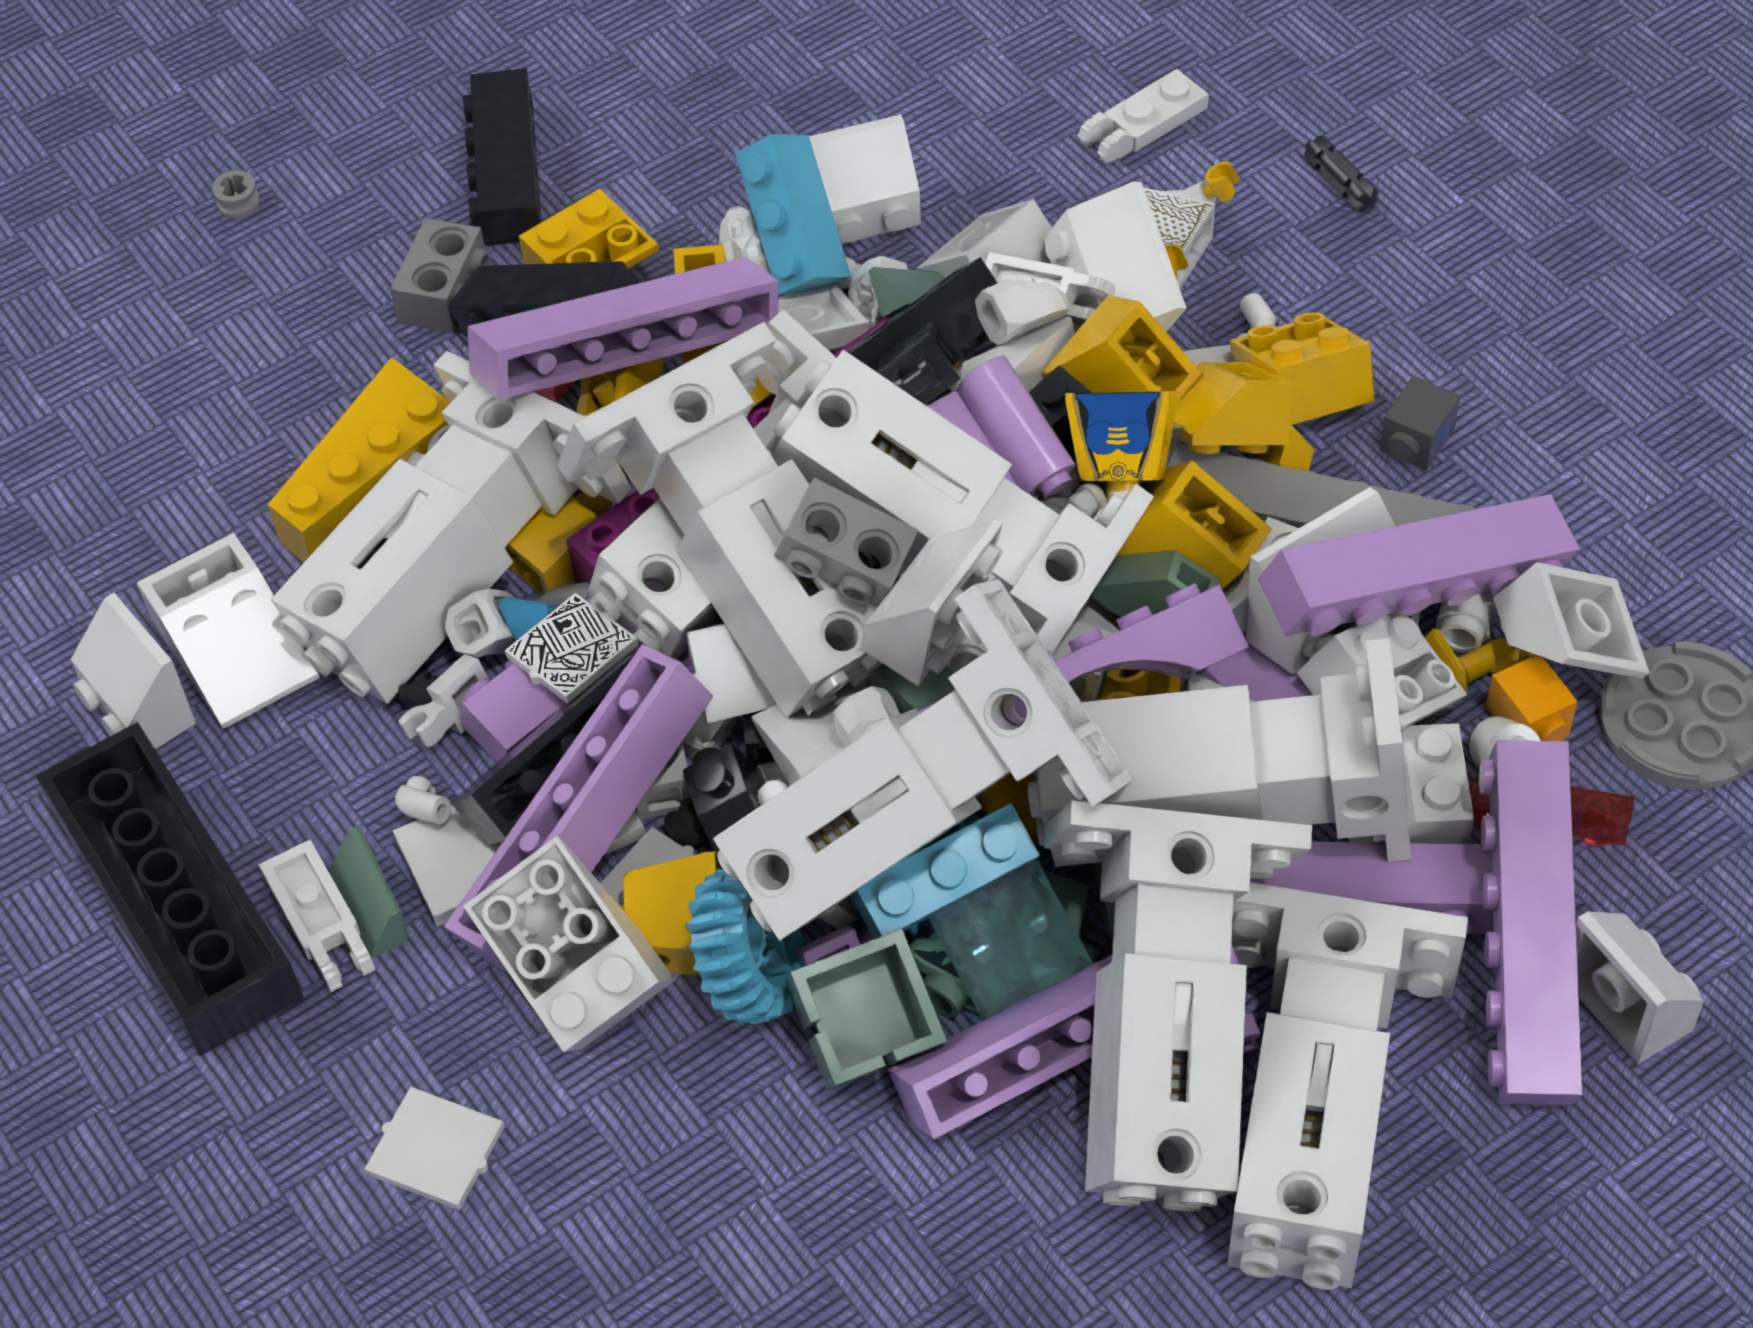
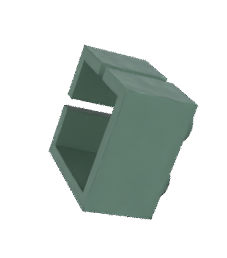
M902 929L794 970L784 980L803 1029L815 1026L818 1032L808 1042L828 1091L878 1072L886 1066L883 1057L888 1067H891L947 1042Z

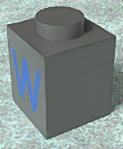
M1413 375L1384 417L1380 451L1393 456L1401 462L1410 463L1427 471L1455 430L1461 395Z

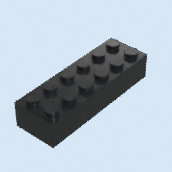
M138 722L35 775L52 812L199 1057L304 998L290 961Z

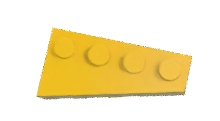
M391 357L268 503L280 544L302 562H305L399 459L406 462L416 451L423 455L428 452V445L432 437L441 428L448 425L442 412L451 402Z

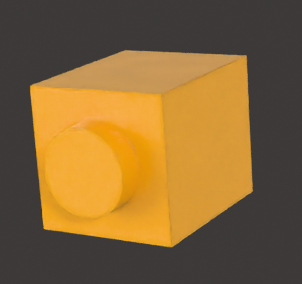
M1534 655L1492 675L1486 708L1493 717H1505L1530 727L1537 733L1541 741H1563L1571 731L1578 701L1542 656Z

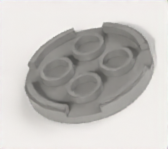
M1674 641L1673 646L1643 651L1650 672L1643 679L1614 673L1609 674L1599 706L1601 729L1605 740L1614 754L1627 767L1640 776L1672 788L1703 790L1729 784L1738 780L1753 768V672L1738 659L1708 645L1687 641Z

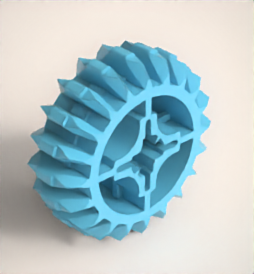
M718 869L714 874L705 876L704 883L695 886V899L689 902V910L693 918L686 924L692 936V944L688 946V949L694 953L696 963L693 970L699 971L702 978V992L711 994V1005L714 1009L722 1010L726 1020H737L739 1024L768 1022L772 1019L780 1018L782 1014L792 1012L793 1001L784 980L790 972L802 968L796 949L802 947L803 943L807 940L802 936L801 930L798 929L779 941L773 931H766L754 917L750 907V903L753 900L741 881L736 882L732 880L724 869Z

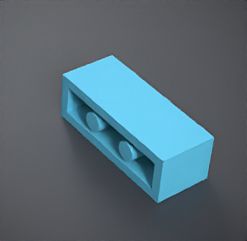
M770 134L735 152L770 273L778 280V295H791L833 286L850 278V270L809 135Z
M1012 803L902 860L851 895V898L873 939H877L902 929L905 931L1030 865L1040 855Z

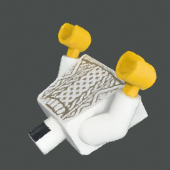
M1228 161L1215 164L1207 171L1205 180L1183 190L1158 191L1144 188L1180 289L1213 238L1214 202L1216 198L1220 202H1228L1235 194V189L1232 185L1237 184L1240 177Z

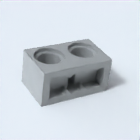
M424 218L390 288L398 323L455 333L458 322L447 308V305L478 266L490 265V252L484 247L480 227Z
M814 477L803 494L774 555L785 560L786 565L793 572L807 578L818 577L838 587L840 594L850 601L859 604L870 603L878 607L892 589L918 529ZM806 526H816L824 530L828 535L829 542L820 543L812 539L806 530ZM858 552H868L874 555L880 562L881 569H871L864 565L859 558Z

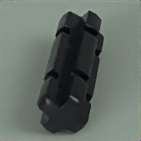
M1319 135L1314 140L1307 142L1305 145V158L1316 169L1321 167L1319 172L1343 197H1347L1346 200L1357 211L1364 212L1367 208L1373 207L1377 203L1378 189L1367 178L1362 179L1364 175L1339 150H1335L1336 147L1325 136Z

